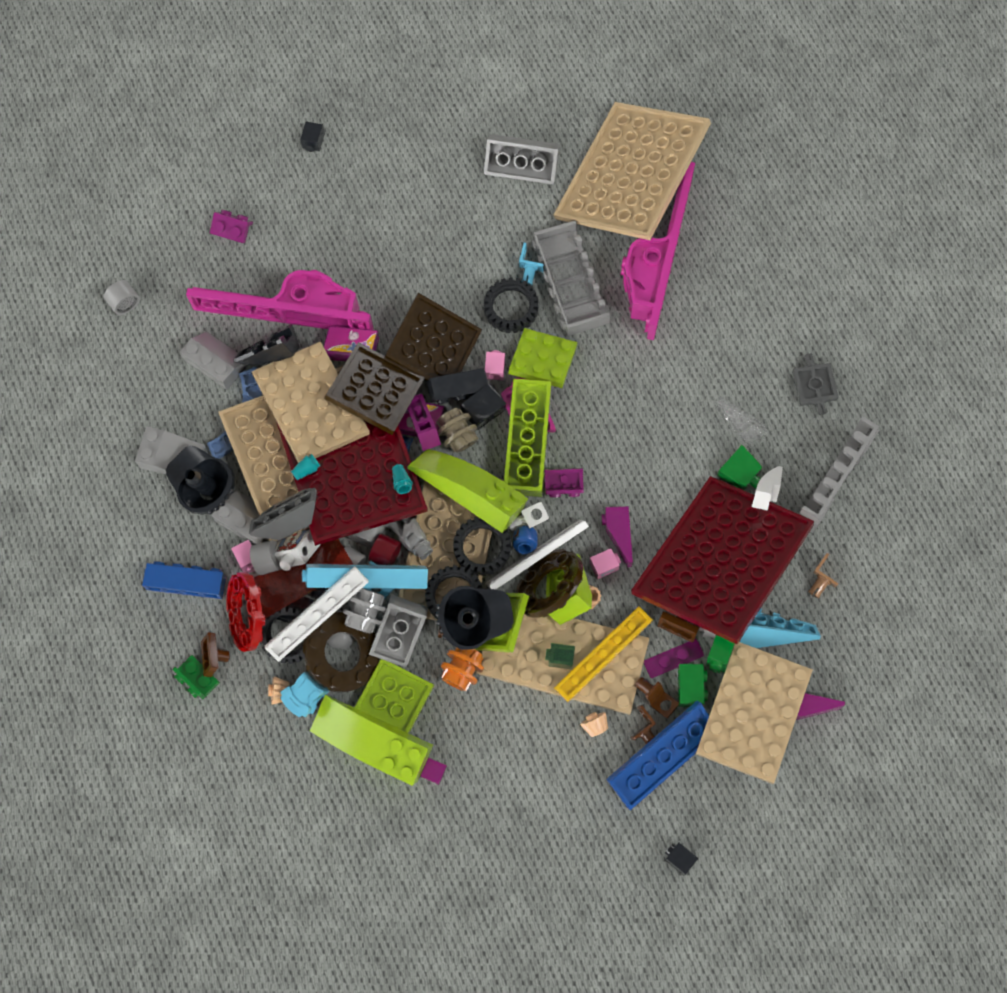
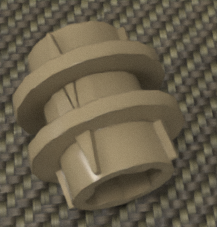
M454 408L437 419L436 424L439 427L437 431L438 436L446 435L448 438L443 443L445 448L451 447L453 452L460 453L477 442L478 437L475 431L478 428L476 424L470 426L467 424V421L471 418L469 413L463 414L461 409Z

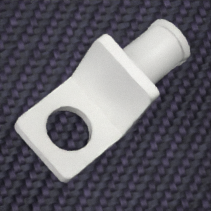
M538 502L522 510V515L509 527L512 532L524 525H528L531 528L548 520L549 516L542 502ZM533 509L541 510L542 517L540 519H534L531 513Z

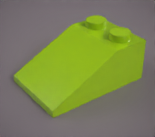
M584 567L583 580L566 605L549 614L559 625L572 620L592 608V593ZM554 570L547 574L546 598L551 595L552 591H557V585L564 579L563 575L565 573L563 570Z

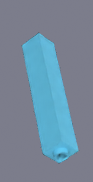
M306 564V570H302V582H305L307 588H330L355 566L369 581L363 588L427 589L428 569L426 566Z

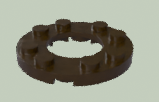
M565 549L554 550L528 568L529 572L525 575L524 580L521 579L515 593H525L529 596L524 615L531 618L546 617L558 608H563L583 580V563L573 551L569 552ZM563 570L565 573L563 575L564 579L557 585V591H552L551 595L547 598L541 597V599H537L535 593L539 582L550 572Z
M343 612L333 613L304 639L303 644L305 666L309 675L321 687L333 692H349L364 686L370 680L379 662V658L369 655L376 636L374 631L373 633H366L346 626L345 620L347 615ZM336 633H346L357 641L359 659L351 670L338 671L327 662L325 646L327 640Z

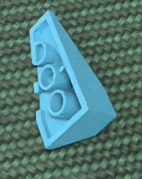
M760 609L739 642L754 648L819 640L821 635L816 625L794 618L786 621L778 613L773 612V616L761 613L762 609Z

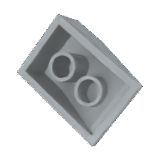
M146 426L135 462L141 469L166 474L167 465L185 447L190 445L196 446L204 451L205 445L165 430Z
M391 594L369 655L406 668L427 617L428 607Z

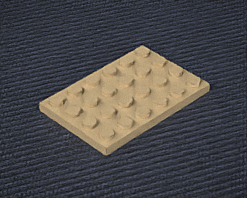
M321 342L295 352L294 356L272 362L252 371V375L298 463L306 455L312 454L316 459L369 435V430L363 419L324 399L338 373Z
M741 642L735 644L696 755L774 784L813 669Z

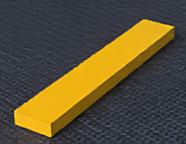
M638 606L571 670L554 689L568 703L628 646L653 619Z

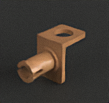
M826 553L813 572L817 575L818 579L808 591L813 595L815 590L818 589L814 595L818 599L827 585H832L835 588L838 585L836 581L819 571L829 553Z

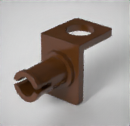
M643 677L636 682L635 687L646 694L649 705L665 718H669L679 706L678 701L664 692L660 682L653 686ZM666 700L670 701L672 704L669 710H662L660 707L661 703Z
M639 705L637 709L648 724L631 736L630 739L642 738L645 744H647L655 737L651 732V727L656 723L643 705Z

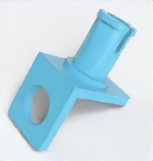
M524 242L519 260V266L525 269L521 282L524 280L528 285L532 286L535 272H543L544 264L525 260L527 243Z

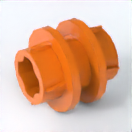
M456 647L455 650H449L447 655L452 660L450 664L446 662L441 664V668L444 670L441 676L442 680L458 690L467 691L470 684L476 685L478 681L473 676L474 672H483L484 667L481 665L483 655L476 649L461 650Z

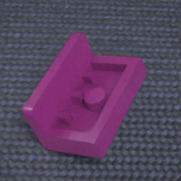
M221 209V212H214L210 234L240 243L246 242L250 225H253V221L248 220V217L238 214V216L231 215L232 212Z
M583 468L545 469V494L549 495V497H561V494H568L569 497H578L580 493H584Z

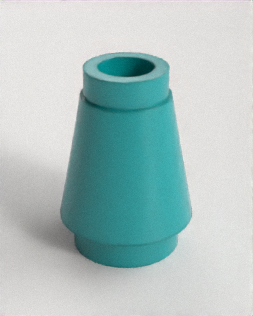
M312 454L306 455L291 470V473L298 481L300 478L318 471L317 468L320 467V464Z
M397 464L393 466L394 490L399 494L410 492L413 483L403 465Z

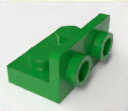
M193 655L178 669L176 667L172 669L176 673L174 677L181 684L186 683L190 687L188 692L194 698L199 696L203 700L220 683L213 675L212 677H205L203 675V665Z

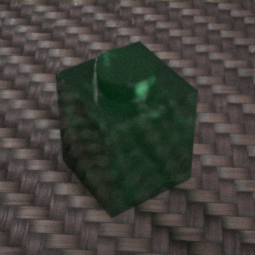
M551 643V649H546L545 660L549 661V667L572 670L575 646Z

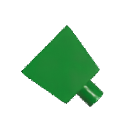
M741 445L720 468L717 477L744 491L749 485L757 489V485L761 480L758 475L761 473L762 466Z

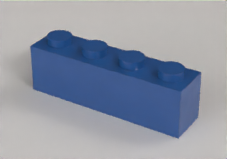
M154 561L153 564H146L142 586L149 591L223 599L226 575L222 570L211 568L209 571L203 570L199 566L184 568L181 564L167 566L165 563Z

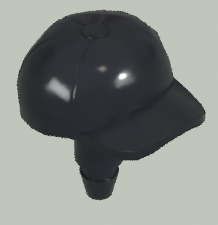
M190 445L185 447L166 468V475L176 490L179 503L193 514H212L214 511L219 510V506H224L225 501L234 492L236 482L231 467L222 459L212 457L196 446ZM200 493H201L202 495H204L205 497L212 498V499H211V500L204 499L203 497H201Z
M458 586L451 589L443 597L441 603L437 605L438 612L435 614L438 618L436 624L440 625L439 631L443 633L442 638L461 650H471L480 647L488 640L508 632L514 622L511 602L505 592L496 589H477L470 586Z

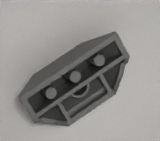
M315 488L304 489L273 505L258 518L251 520L249 534L255 537L281 540L285 537H290L301 529L307 528L312 522L317 490Z

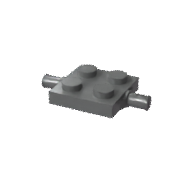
M806 354L807 365L795 368L792 371L800 406L817 405L818 414L824 415L827 413L824 403L835 401L839 398L831 364L814 363L813 354Z

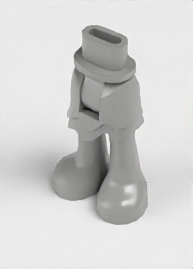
M415 518L402 519L404 522L403 527L398 521L383 525L386 528H391L399 537L402 545L421 560L426 559L433 552V549L430 547V541L427 540L425 533Z

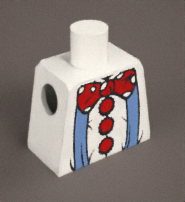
M310 529L303 530L279 540L274 554L279 561L280 568L287 571L290 570L291 566L305 564L320 545L315 546Z

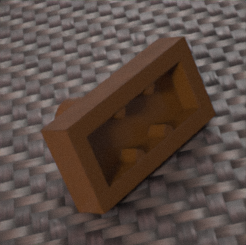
M664 611L657 624V627L692 643L699 630V627L688 623L687 620L678 616L675 617Z
M208 632L201 641L203 675L205 677H212L219 668L218 662H228L229 651L218 650L216 633Z

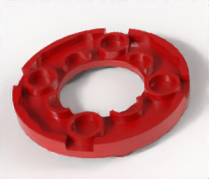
M237 572V574L231 576L226 598L230 633L235 645L242 652L254 651L257 648L259 642L263 640L262 626H265V616L262 614L260 600L261 589L259 586H256L253 575H250L248 572ZM244 593L245 600H247V611L251 615V617H248L249 628H246L241 615L242 595Z

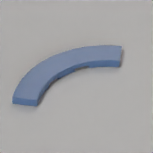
M257 367L239 373L243 390L242 403L262 396V392L252 375V371L256 370ZM226 431L207 443L212 457L218 459L233 451Z

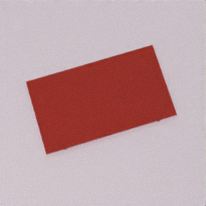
M339 539L320 544L310 559L303 565L291 566L290 570L287 571L282 569L254 577L256 586H259L261 589L260 600L262 614H264L265 618L317 589L307 588L305 582H302V570H306V564L354 565Z

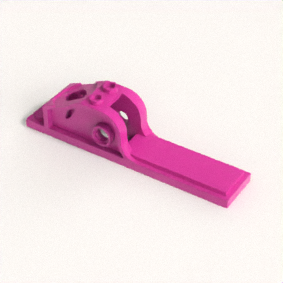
M694 162L690 163L679 184L667 236L659 239L651 238V240L639 238L635 240L629 247L627 257L624 256L622 260L620 275L623 276L625 293L627 292L630 307L628 308L632 319L646 321L644 332L648 333L647 339L654 340L692 183Z
M297 270L290 273L284 279L279 294L273 298L197 287L188 288L186 293L193 310L321 329H329V326L374 330L370 314L359 311L356 293L347 287L343 288L333 282L332 278L317 270Z

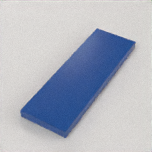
M696 701L606 779L629 810H632L696 754L709 718V714L701 702Z

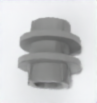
M361 588L349 599L354 602L352 609H344L343 611L347 615L345 624L348 627L366 633H373L375 625H381L382 622L376 619L378 610L384 612L386 610V607L382 606L384 596Z

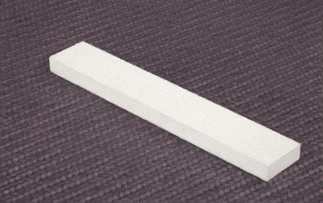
M577 520L537 547L535 551L527 554L485 583L487 588H499L589 527L586 521Z
M354 566L265 645V649L279 662L369 582L368 579Z

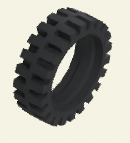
M510 277L508 281L505 278L501 279L500 283L496 281L494 286L491 285L489 287V291L486 292L484 298L485 316L488 322L501 332L503 330L506 333H510V331L518 333V330L523 331L525 327L529 328L531 326V323L535 321L538 314L536 291L533 290L530 284L527 285L526 281L523 280L521 282L519 278H516V281L513 280V277ZM514 290L521 292L528 299V312L518 320L509 321L501 319L493 309L495 298L505 291Z
M474 517V520H467V523H463L460 529L456 531L453 542L454 555L460 566L471 570L476 576L478 574L486 576V574L492 575L495 571L501 570V567L506 565L510 557V536L507 530L501 533L481 518ZM489 529L500 538L501 551L492 562L476 564L470 561L464 554V540L472 531Z
M453 565V567L447 566L445 569H439L436 574L434 573L431 576L425 590V599L430 613L436 619H438L435 615L438 612L435 599L436 589L445 579L452 577L462 578L471 587L483 589L480 580L471 570Z
M284 603L269 611L265 616V626H262L263 640L260 642V644L263 643L262 649L265 651V645L273 639L271 627L276 618L282 615L298 617L307 608H301L299 604ZM303 647L297 651H290L281 659V663L289 662V664L305 659Z

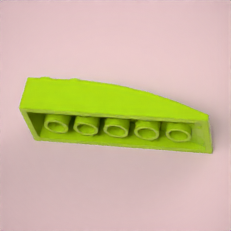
M513 379L504 482L524 496L542 497L551 381Z
M427 449L408 465L409 470L501 533L520 516L528 501L527 497L494 475L446 453Z
M328 695L324 696L310 729V732L343 752L411 786L418 782L433 747L431 743Z

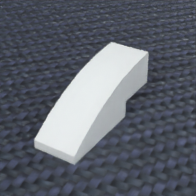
M778 466L761 478L757 485L752 507L768 510L769 502L777 501L783 467Z

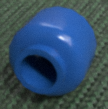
M525 525L516 528L513 532L514 549L521 554H529L536 550L538 544L536 530Z

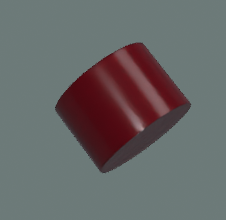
M381 533L372 546L368 561H372L376 565H394L401 551L402 543Z

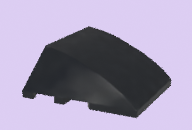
M291 324L286 329L272 334L267 342L260 340L243 349L234 358L235 363L258 365L277 362L294 356L295 352L299 349V343L293 325Z

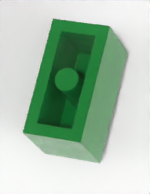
M718 635L715 636L706 663L709 670L715 673H725L735 643Z
M679 664L678 707H690L696 701L704 705V702L708 701V691L704 690V682H707V670H704L703 664Z

